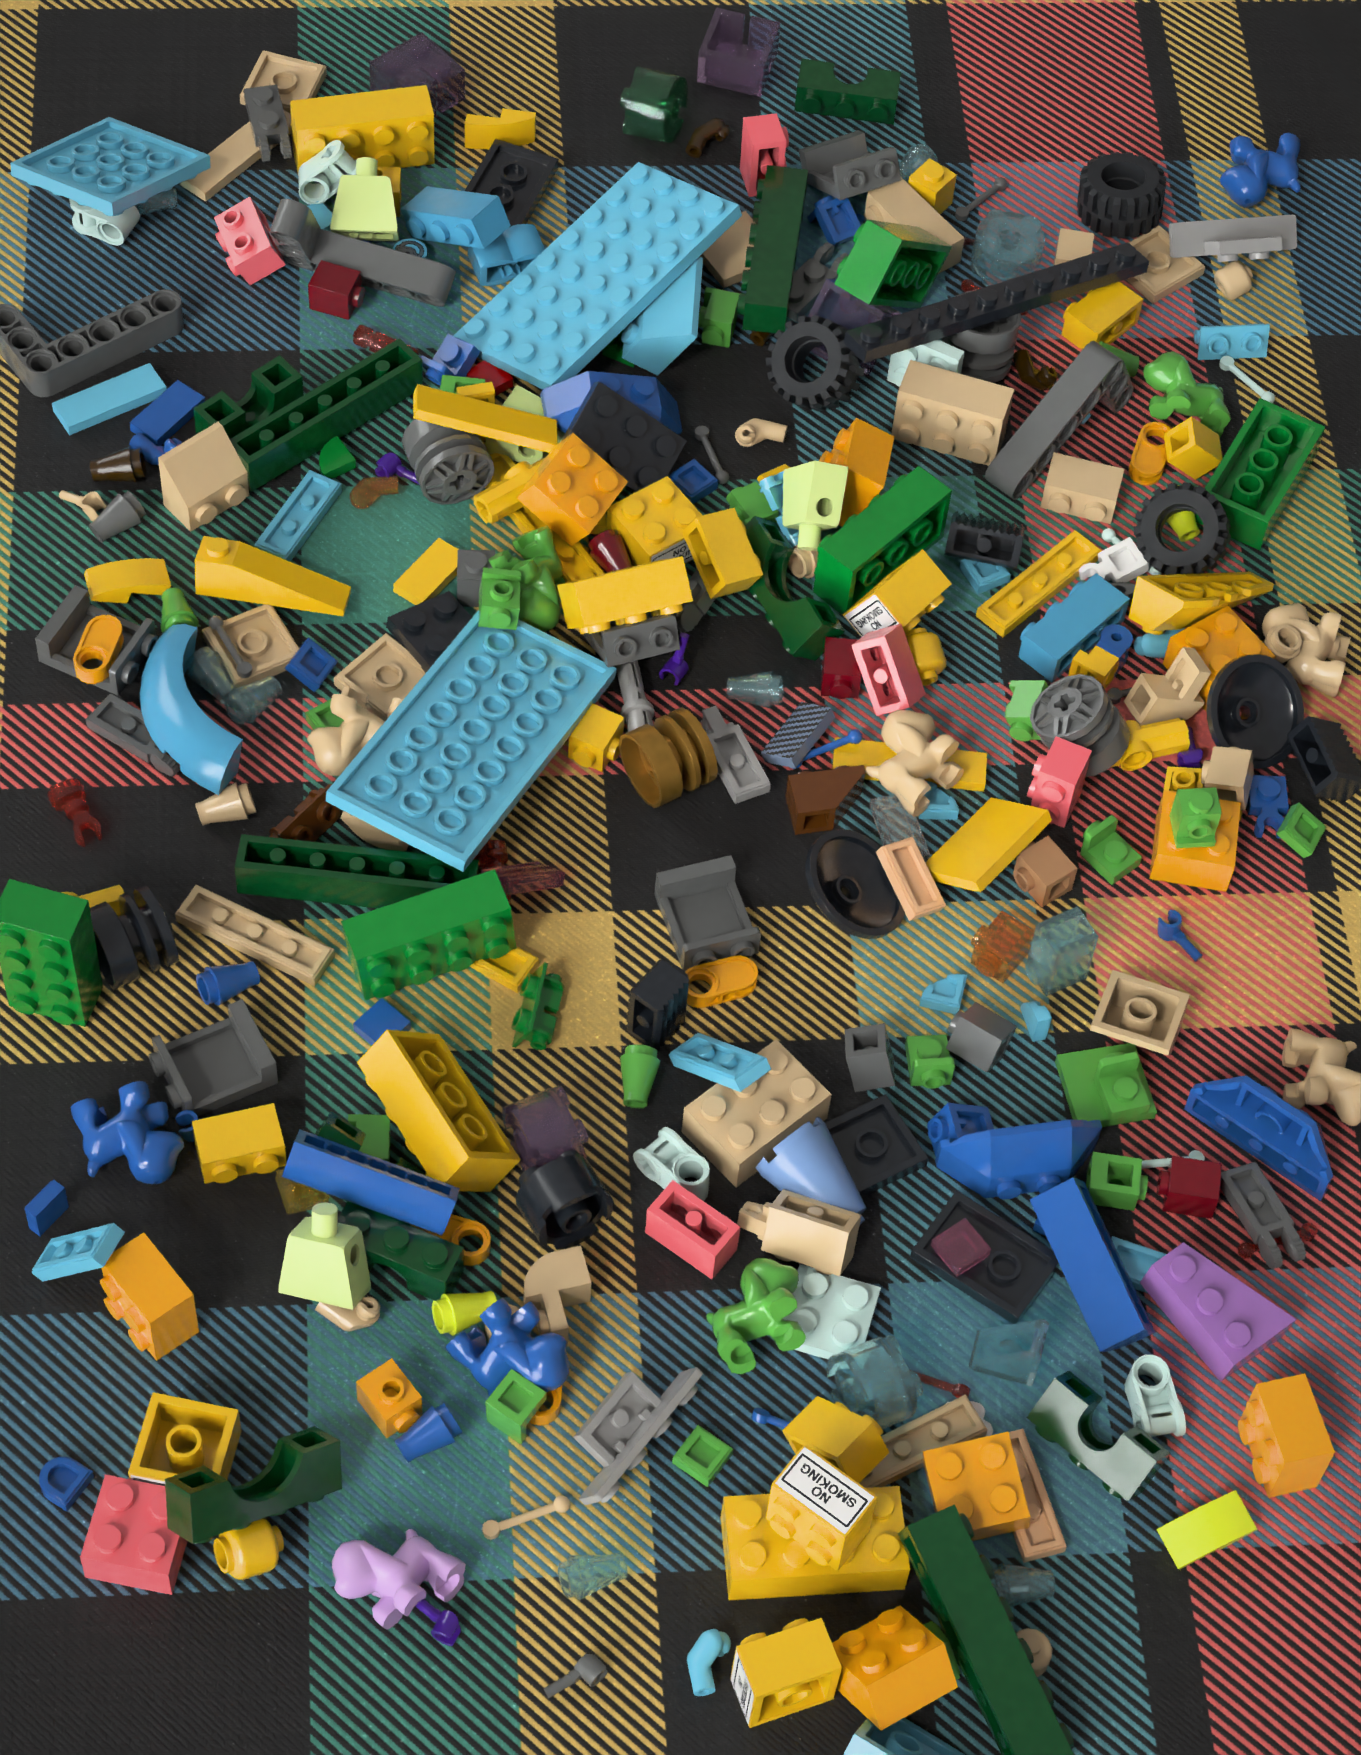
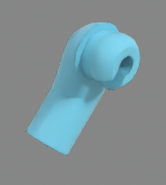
M1185 628L1166 630L1162 635L1146 633L1143 636H1138L1134 641V650L1140 656L1164 658L1170 637Z
M717 1629L703 1632L687 1655V1664L695 1696H706L714 1693L716 1690L711 1665L717 1656L722 1657L731 1648V1640L725 1632L718 1631Z

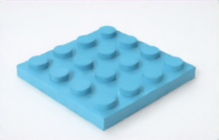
M107 117L10 163L12 176L26 181L29 185L49 190L54 195L74 200L79 205L99 210L107 216H118L124 210L136 204L145 203L149 198L161 192L169 191L173 186L185 180L193 179L197 174L211 168L210 155L111 117Z

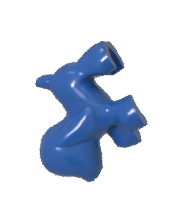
M1291 133L1281 135L1276 153L1269 150L1256 149L1252 139L1246 136H1238L1231 140V159L1237 166L1228 168L1220 177V184L1231 200L1240 207H1252L1261 202L1266 196L1267 184L1281 189L1291 188L1298 193L1301 190L1298 181L1299 167L1297 164L1300 139Z
M132 1082L119 1089L121 1111L109 1121H107L108 1117L105 1108H98L97 1102L93 1098L80 1100L70 1107L73 1119L83 1135L82 1146L89 1160L87 1172L90 1177H95L102 1165L125 1155L128 1159L130 1171L136 1180L147 1184H161L170 1179L176 1168L179 1154L184 1148V1142L175 1132L152 1131L165 1125L169 1114L168 1106L165 1102L145 1105L150 1098L146 1082Z
M504 1298L497 1300L479 1316L492 1333L488 1344L486 1343L484 1332L476 1326L467 1334L465 1331L460 1333L445 1347L456 1361L471 1371L473 1377L487 1390L489 1396L511 1369L545 1392L559 1388L569 1376L566 1339L553 1332L534 1338L530 1335L532 1329L540 1321V1313L532 1301L522 1306L512 1316V1309Z

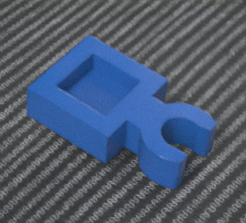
M1253 775L1247 801L1248 815L1258 816L1254 826V833L1257 838H1262L1266 825L1272 826L1277 833L1288 812L1289 805L1285 776Z

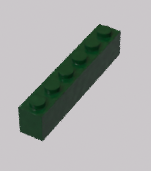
M767 165L765 179H758L756 199L761 201H755L753 222H758V224L751 223L749 244L754 245V247L747 246L745 267L750 268V270H743L741 291H746V294L739 293L737 314L744 315L743 330L777 333L778 330L785 332L786 330L785 324L787 323L806 199L807 169Z
M399 338L231 438L230 441L247 470L249 491H254L317 453L332 438L338 436L340 439L411 396L417 384L423 385L422 358Z
M241 834L235 863L237 893L369 908H381L479 875V860L473 859L465 871L462 872L429 854Z
M954 1504L906 1526L898 1533V1536L945 1636L950 1642L953 1653L1001 1755H1074L1071 1750L1074 1748L1072 1735L1064 1723L1058 1722L1051 1708L1054 1705L1052 1693L1043 1680H1038L1031 1666L1034 1662L1031 1649L1023 1638H1018L1011 1624L1014 1620L1011 1607L1003 1596H998L991 1582L994 1578L992 1568L987 1558L982 1554H978L971 1540L974 1537V1532L966 1515L963 1513L959 1514Z

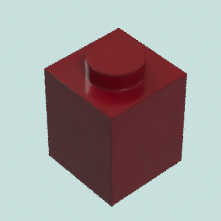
M321 260L308 284L309 309L349 320L355 307L360 308L365 297V287L361 286V271Z
M825 637L822 658L821 696H831L838 699H858L862 674L851 646L858 639Z
M1172 1156L1167 1171L1160 1170L1158 1177L1157 1194L1164 1195L1162 1211L1212 1219L1219 1201L1222 1163Z

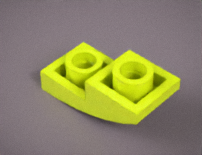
M1234 1490L1156 1530L1175 1565L1180 1570L1216 1550H1221L1258 1529L1239 1494Z

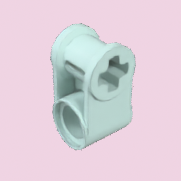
M340 140L330 142L321 152L300 166L298 171L299 196L305 203L310 205L324 203L328 198L337 193L342 175H356L357 159L354 160L344 150L345 146ZM311 181H317V182H319V183H317V184H312V183H309V182H311Z
M69 199L70 207L75 211L72 218L73 228L80 234L95 237L110 245H121L140 219L139 211L135 206L124 210L118 216H107L99 210L79 205L76 201Z
M663 1127L658 1132V1138L645 1149L640 1148L634 1152L633 1158L640 1171L663 1189L674 1180L704 1201L707 1198L710 1174L708 1162L687 1145L671 1128ZM688 1177H692V1178H696L697 1181H695V1182H687V1181H685V1180H683V1179H684V1178H688Z
M1146 1354L1139 1357L1134 1362L1124 1385L1132 1412L1134 1427L1138 1426L1150 1437L1171 1433L1176 1437L1185 1435V1415L1181 1402L1177 1398L1167 1363L1156 1355ZM1147 1375L1155 1381L1156 1385L1148 1386L1142 1383L1138 1376Z

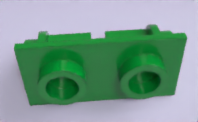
M544 962L533 974L528 973L522 982L520 996L524 998L522 1006L517 1010L511 1025L512 1030H515L512 1047L516 1048L525 1039L531 1042L530 1046L532 1048L544 1050L552 1042L557 1017L545 1013L544 1009L554 1014L559 1011L564 984L562 983L561 976L550 973L545 975L548 963Z

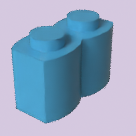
M517 224L506 229L485 249L468 247V258L479 284L482 286H495L515 278L538 255L542 254L545 247L535 225Z

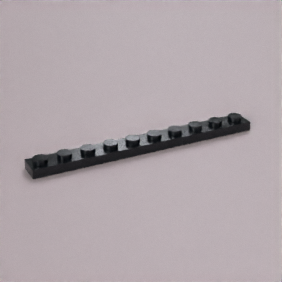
M1127 242L845 331L844 344L860 360L866 363L1147 273L1149 260Z

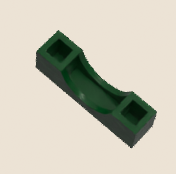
M754 516L745 525L746 535L753 552L760 560L763 575L749 588V591L767 612L765 614L767 621L780 633L785 650L794 657H803L816 661L823 654L825 637L839 638L845 630L827 603L807 597L797 601L793 600L786 584V570L794 549L786 536L781 532L777 523Z
M315 1426L279 1438L274 1453L262 1472L251 1481L239 1486L231 1487L227 1479L204 1465L166 1478L168 1529L192 1544L209 1542L213 1539V1536L229 1530L244 1529L251 1522L267 1516L282 1515L294 1506L305 1502L322 1500L325 1495L342 1489L340 1440Z

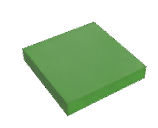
M1126 1043L1058 1054L1056 1056L1055 1064L1073 1120H1100L1102 1127L1155 1118L1157 1110L1141 1061H1139L1137 1072L1150 1102L1147 1113L1109 1121L1093 1080L1099 1060L1114 1052H1123L1124 1054L1137 1052L1134 1044Z

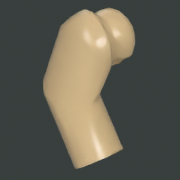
M753 418L737 428L735 438L744 447H751L765 439L784 443L788 426Z
M367 1296L363 1297L362 1301L353 1310L319 1302L315 1311L342 1330L350 1332L372 1326L380 1317V1304L375 1298Z

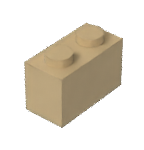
M1054 452L1040 508L1111 524L1124 469Z

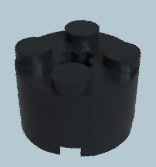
M577 1150L565 1151L557 1159L541 1167L534 1166L525 1170L519 1177L521 1187L516 1195V1205L540 1244L547 1248V1244H553L556 1250H561L582 1243L598 1231L595 1224L604 1215L606 1220H608L613 1212L614 1201L588 1160L580 1156Z

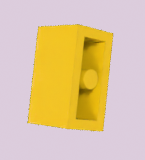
M1120 281L1091 290L1078 303L1073 302L1067 307L1063 314L1064 324L1061 335L1081 350L1091 341H1096L1097 343L1102 341L1110 345L1138 323L1143 298Z
M735 508L696 517L682 532L710 599L748 590L763 575L760 560L753 552L746 535L745 525L739 519Z
M274 1103L192 1121L195 1146L205 1184L211 1182L227 1183L238 1176L251 1173L267 1174L275 1171L278 1167L286 1166L285 1144Z
M819 1396L815 1397L782 1430L795 1454L805 1444L858 1483L890 1453L881 1437L883 1430L869 1415L862 1417L851 1412L841 1402L834 1404Z

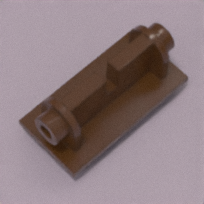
M328 784L325 788L311 790L309 796L293 810L296 816L291 817L288 815L276 827H272L269 831V837L315 842L343 813V810L326 802V793L332 784Z

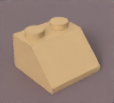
M219 422L214 423L158 457L163 504L190 532L201 525L210 523L217 515L232 506L239 505L249 496L247 470Z
M1112 970L1090 1030L1169 1056L1172 1053L1181 1029L1190 994Z

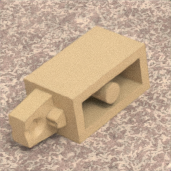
M783 1189L773 1203L766 1202L762 1205L747 1201L739 1211L737 1225L742 1229L757 1234V1238L763 1241L761 1250L774 1254L780 1260L795 1261L813 1267L821 1274L840 1276L853 1258L862 1215Z

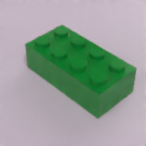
M867 219L866 223H863L854 235L853 242L855 244L849 256L844 257L837 269L838 277L834 284L869 305L921 308L952 246L917 226Z
M1259 398L1205 486V489L1215 496L1226 511V516L1231 526L1229 528L1231 538L1257 550L1262 548L1316 457L1325 426ZM1195 514L1196 522L1203 525L1201 518Z
M920 466L916 467L908 475H901L895 481L893 487L886 493L876 495L866 509L858 515H851L840 530L833 535L828 534L822 539L817 548L818 559L814 571L813 593L843 615L891 571L922 549L926 552L944 537L952 490Z
M495 869L341 921L349 960L365 1001L374 997L383 998L389 996L395 990L412 984L421 985L427 983L433 977L450 971L458 972L465 970L477 960L503 957L509 951L516 949L511 906Z
M8 880L0 897V967L9 1006L23 1014L30 1015L36 1013L51 1017L54 1021L63 1025L76 1024L86 1027L103 989L88 900L20 881Z

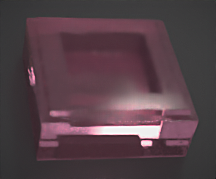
M966 1218L933 1238L931 1242V1247L956 1277L990 1256L991 1252L989 1245Z

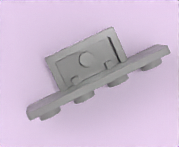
M1278 215L1170 223V256L1172 258L1217 255L1218 262L1238 261V254L1248 253L1249 260L1270 258L1269 251L1297 248L1296 216Z
M698 1367L680 1372L660 1398L633 1372L623 1375L573 1437L603 1466V1469L579 1497V1500L584 1505L600 1501L605 1503L614 1496L621 1486L618 1479L626 1469L632 1470L643 1460L647 1453L644 1449L652 1437L657 1438L667 1430L673 1421L670 1417L671 1413L678 1405L683 1406L697 1392L698 1387L695 1383L703 1375V1372Z

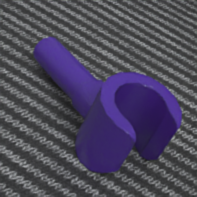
M387 453L376 462L378 467L375 469V473L382 480L387 481L394 474H397L419 484L416 480L415 472L402 466L401 460L396 454Z
M680 633V650L675 651L659 672L662 680L669 672L673 674L676 680L674 682L675 686L679 684L689 670L688 664L684 660V653L689 639L687 633Z
M1188 727L1190 746L1188 750L1178 752V767L1201 768L1199 762L1202 760L1203 751L1200 748H1196L1193 729Z
M425 1599L419 1601L415 1607L428 1616L430 1620L436 1622L431 1630V1635L442 1644L453 1646L461 1632L456 1614L448 1610L441 1612Z

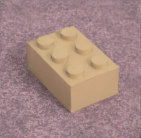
M910 360L898 390L891 435L895 436L894 439L907 444H914L942 454H949L989 466L998 455L1005 438L1014 389Z
M777 1039L757 1053L766 1057L771 1067V1070L741 1092L717 1083L684 1107L682 1133L735 1187H738L757 1172L755 1167L763 1157L768 1163L777 1155L773 1148L787 1136L809 1121L813 1125L816 1117H820L822 1121L828 1117L832 1094Z

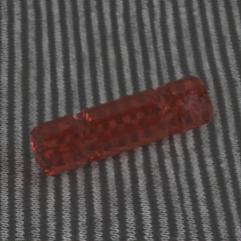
M359 325L353 333L354 344L365 349L369 346V351L373 353L396 340L379 331H376L374 334V329L365 325ZM408 345L419 356V350Z

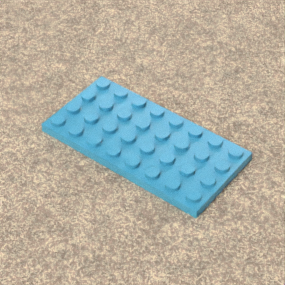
M638 162L453 336L474 345L480 351L477 358L485 360L542 390L572 378L742 216L740 207L729 200Z
M479 610L326 793V802L462 872L469 866L569 738L592 703L595 704L615 679L617 670L613 666L607 667L605 662L519 619L516 630L478 627Z

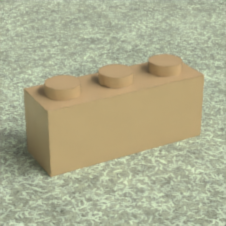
M902 177L900 181L867 192L864 213L866 220L917 226L951 245L952 248L939 273L960 263L964 237Z

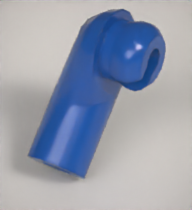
M137 433L131 438L129 445L133 449L141 448L144 458L149 464L159 465L158 457L182 442L172 438L167 439L164 446H156L145 435Z

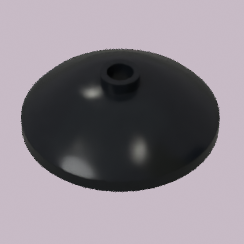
M1259 654L1235 658L1218 672L1208 693L1206 707L1207 722L1216 746L1252 750L1253 769L1274 766L1292 752L1293 749L1287 734L1304 720V706L1299 686L1283 664L1271 657Z
M846 829L832 830L820 836L811 845L806 857V879L816 905L835 926L853 936L864 939H877L888 935L901 923L905 912L876 854L880 846L858 832Z

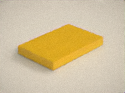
M991 797L925 863L935 882L981 893L1052 821L1048 809Z

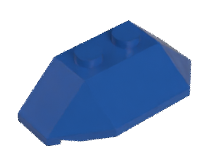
M587 371L547 387L540 393L544 417L556 419L557 427L564 433H566L593 383L598 381L679 436L682 433L677 401L656 377Z
M1246 1075L1198 1083L1192 1087L1184 1107L1185 1111L1319 1201L1322 1200L1331 1183L1333 1173L1321 1125L1314 1121L1307 1112L1296 1109L1279 1098L1272 1089L1261 1086Z
M1070 1119L991 1129L967 1134L956 1140L953 1138L939 1141L935 1163L938 1169L985 1199L999 1197L1006 1200L1024 1193H1043L1076 1175L1095 1149L1102 1125L1100 1120Z

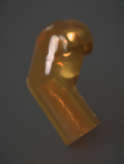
M398 477L363 478L352 489L350 502L358 509H365L371 506L380 495L398 494Z

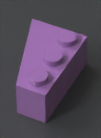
M1184 1242L1152 1264L1140 1281L1143 1288L1220 1382L1282 1338L1297 1320Z

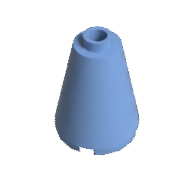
M816 1117L813 1125L810 1121L805 1123L776 1145L773 1150L777 1156L769 1163L763 1157L755 1167L760 1175L779 1191L785 1189L858 1214H862L866 1210V1206L826 1124L820 1117ZM861 1216L860 1225L865 1221L863 1216Z

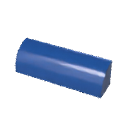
M299 1129L282 1174L283 1178L441 1236L449 1222L460 1189Z
M1072 1177L1029 1199L1099 1351L1107 1352L1119 1349L1156 1333L1085 1182Z

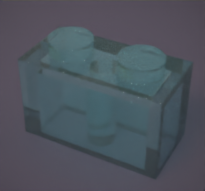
M1078 906L1036 924L1025 969L1030 981L1034 985L1038 984L1045 996L1087 979L1099 936Z

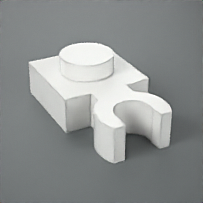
M1128 537L1099 552L1098 564L1087 563L1079 569V578L1085 580L1097 573L1107 582L1112 580L1113 582L1127 583L1137 576L1148 572L1149 563L1142 557L1143 554L1138 550L1133 540Z

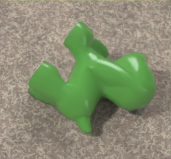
M1174 351L1165 352L1159 355L1153 362L1144 366L1143 374L1146 383L1154 390L1164 393L1163 397L1153 396L1150 399L1149 411L1153 418L1167 419L1173 412L1186 416H1197L1201 419L1202 424L1217 433L1219 438L1221 437L1224 428L1231 420L1230 413L1224 403L1222 387L1211 383H1196L1186 358Z
M546 525L526 532L512 541L515 551L524 558L523 561L513 557L508 549L497 553L488 560L492 568L521 571L520 612L518 619L543 632L553 629L559 622L561 613L556 586L565 583L562 576L563 567L555 550L553 534L550 527Z
M768 1258L753 1259L746 1265L741 1276L740 1287L744 1300L722 1307L716 1313H707V1321L712 1325L713 1333L717 1338V1350L731 1373L744 1374L755 1368V1356L747 1344L748 1341L769 1335L782 1351L797 1349L804 1343L806 1336L800 1324L796 1321L783 1319L797 1308V1301L793 1293L798 1285L799 1274L794 1267L782 1265Z

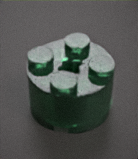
M638 66L634 72L630 88L625 87L621 95L620 105L622 108H626L623 133L659 142L672 143L677 138L684 119L678 118L680 107L687 108L688 85L686 79L677 74Z

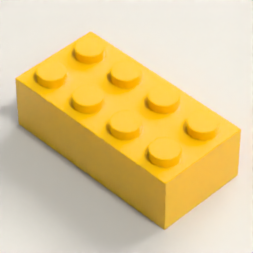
M427 85L290 101L292 143L297 172L304 162L321 152L325 146L334 140H340L345 146L344 150L354 160L361 157L374 158L378 161L377 167L405 168L434 164V112Z
M387 1029L357 1062L366 1076V1083L377 1093L385 1106L386 1115L401 1131L406 1139L405 1144L407 1148L416 1155L426 1171V1176L460 1188L459 1191L490 1192L521 1160L440 1034Z
M900 1486L866 1488L877 1496L870 1530L838 1571L828 1564L822 1566L808 1556L804 1546L793 1538L785 1539L770 1527L769 1521L766 1519L770 1494L724 1496L720 1519L728 1600L905 1590L910 1572L909 1557L898 1536V1533L905 1528Z

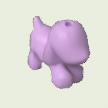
M413 1529L406 1531V1541L393 1556L364 1540H351L340 1545L332 1560V1570L336 1580L334 1588L337 1594L347 1599L362 1598L369 1594L381 1598L373 1606L372 1613L374 1620L385 1629H390L398 1623L403 1614L409 1616L414 1606L426 1598V1591L420 1587L423 1581L429 1582L435 1596L444 1602L452 1600L464 1584L463 1574L466 1564L455 1556L437 1550L428 1540L418 1536Z

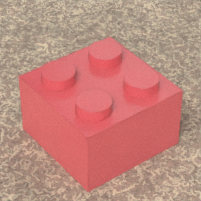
M105 1474L80 1556L85 1578L172 1595L187 1540L167 1527L165 1486Z

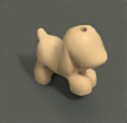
M1300 603L1283 605L1269 610L1262 623V631L1265 637L1272 627L1283 624L1294 627L1301 636L1302 644L1299 654L1288 660L1285 665L1296 682L1310 685L1326 695L1336 697L1346 665L1345 658L1351 637L1337 635L1342 615L1334 612L1325 613L1321 617L1320 623L1315 626L1309 622L1306 607ZM1326 658L1334 659L1332 661H1325Z
M343 686L341 694H333L331 698V712L344 720L339 727H317L310 732L307 741L312 746L318 768L330 776H340L385 722L366 710L368 695L355 691L351 687ZM393 699L387 711L388 717L403 699Z
M896 710L886 718L881 729V736L885 744L896 752L897 755L886 760L880 766H867L866 773L878 779L884 788L895 794L904 809L910 815L916 817L922 814L930 803V800L924 796L931 789V786L925 779L932 778L947 790L956 785L964 773L962 767L955 762H945L957 750L959 742L948 734H941L934 741L929 742L936 728L931 715L910 710Z
M1290 1028L1283 1046L1282 1065L1290 1068L1300 1065L1310 1066L1303 1081L1285 1084L1283 1100L1296 1109H1301L1305 1103L1307 1105L1331 1104L1343 1123L1349 1126H1357L1361 1122V1073L1345 1068L1347 1055L1357 1048L1355 1042H1342L1341 1040L1328 1037L1320 1038L1305 1031Z

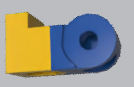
M1111 624L1103 628L1098 644L1089 654L1080 649L1073 657L1068 676L1078 674L1092 676L1106 689L1128 659V650L1133 641L1130 630L1119 624Z

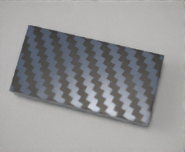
M801 702L761 752L764 761L796 769L836 718L832 708Z

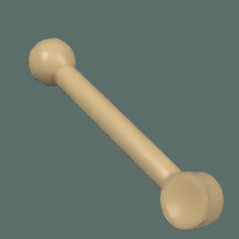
M561 1495L556 1497L551 1504L501 1522L488 1520L483 1524V1535L485 1538L492 1540L499 1536L500 1531L555 1511L565 1513L570 1508V1500L566 1496Z

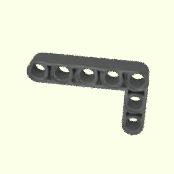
M291 199L280 200L269 232L282 257L294 266L315 272L320 261L323 260L361 271V285L433 306H445L456 271L451 267L436 261L323 230L320 228L309 207Z
M169 289L159 290L48 344L45 343L15 306L0 304V355L33 395L50 397L181 333L184 328L182 300L175 291Z
M1096 341L1088 343L993 459L986 470L985 479L1013 500L1021 497L1051 461L1053 453H1057L1098 401L1114 413L1119 412L1128 403L1133 394L1134 387L1124 361Z

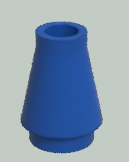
M250 961L244 964L205 967L204 972L197 974L196 983L203 1002L207 1005L214 1003L219 1006L251 986L258 985L260 983V975L255 963Z
M442 1403L436 1408L431 1406L394 1442L409 1463L417 1457L455 1443L454 1438L461 1434L462 1430L446 1405Z

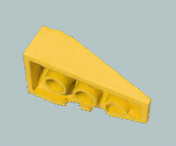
M203 536L195 558V591L197 595L343 617L351 595V586L241 541Z
M1252 572L1137 576L1128 618L1140 624L1144 632L1162 635L1164 630L1183 629L1226 606L1233 608L1271 592L1274 584Z

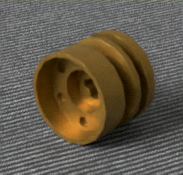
M683 707L668 713V716L663 715L655 719L654 726L645 724L620 736L619 749L624 769L639 796L653 808L660 807L680 797L683 788L687 791H692L699 788L700 784H707L717 777V759L707 733L698 719Z

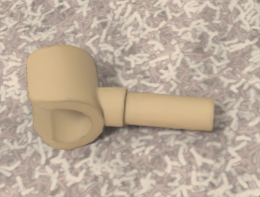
M64 490L59 493L60 499L80 506L91 521H94L99 516L96 511L107 507V504L95 491L85 496H79Z

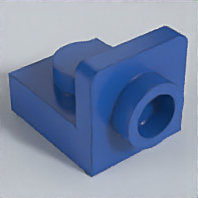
M830 195L814 204L815 209L807 218L810 223L818 221L828 243L836 246L854 238L861 224L848 198L839 200L837 198L834 199Z
M447 334L433 359L423 355L420 356L422 358V367L426 370L424 375L439 386L441 385L442 375L466 377L480 351L474 345Z
M947 1103L927 1123L928 1136L931 1140L935 1157L940 1140L949 1138L956 1140L967 1134L994 1129L988 1107Z

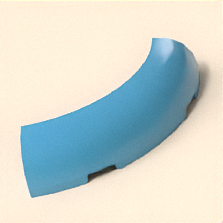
M187 624L172 625L156 641L145 664L140 688L142 716L145 726L159 750L163 754L167 752L180 764V771L200 786L219 795L238 773L243 739L215 723L203 712L191 696L184 679V674L194 660L198 627Z

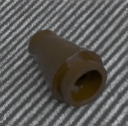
M128 446L101 458L90 460V471L94 482H138L139 478L146 477L147 475L145 458L141 448L133 449L132 446Z

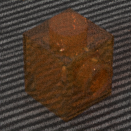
M1001 911L988 927L982 925L972 938L971 945L974 947L970 963L975 965L983 975L993 977L1003 984L1029 954L1035 931L1006 912Z

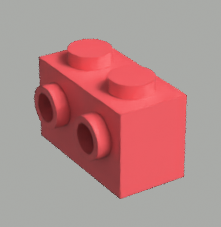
M777 113L743 117L740 172L749 197L757 196L758 179H765L767 165L787 167L785 152L789 146V136L787 128L781 127Z
M251 197L214 217L219 229L215 236L225 252L228 251L230 256L225 259L236 277L241 274L246 282L252 285L286 265L269 234L271 228L265 215Z
M901 623L868 632L851 645L876 716L910 708L926 694Z
M1057 736L1047 756L1040 754L1032 771L1034 778L1028 789L1027 797L1032 798L1031 806L1048 809L1052 818L1049 824L1065 828L1081 795L1092 750Z
M672 1180L647 1209L645 1233L710 1279H713L737 1251L740 1226L698 1198L694 1193Z

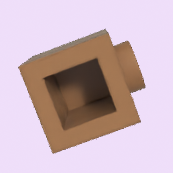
M1047 836L1036 843L1032 841L1017 856L1013 876L1018 887L1022 891L1028 892L1042 908L1072 890L1078 868L1056 843Z

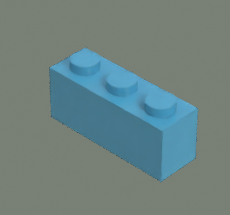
M427 186L400 209L406 222V228L412 238L485 249L511 226L497 195Z
M1095 573L1085 583L1083 581L1078 582L1070 591L1069 596L1061 603L1058 601L1053 603L1040 621L1037 623L1031 622L1026 626L1020 636L1022 642L1018 657L1053 683L1070 668L1073 657L1080 649L1087 653L1098 644L1103 628L1111 624L1120 625L1124 621L1130 598Z

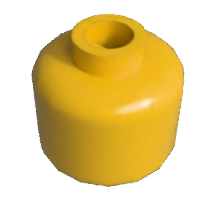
M926 628L911 629L905 635L923 686L933 684L938 680V674L946 668V657L940 639L933 632H927Z
M265 1518L251 1522L244 1529H232L219 1534V1538H216L213 1544L214 1555L223 1573H229L238 1580H245L272 1571L278 1564L279 1552L284 1549V1541L280 1529L276 1525L271 1526Z

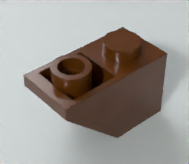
M844 765L830 770L801 771L797 774L788 775L785 798L795 835L833 830L862 793L865 777L864 765L852 767Z

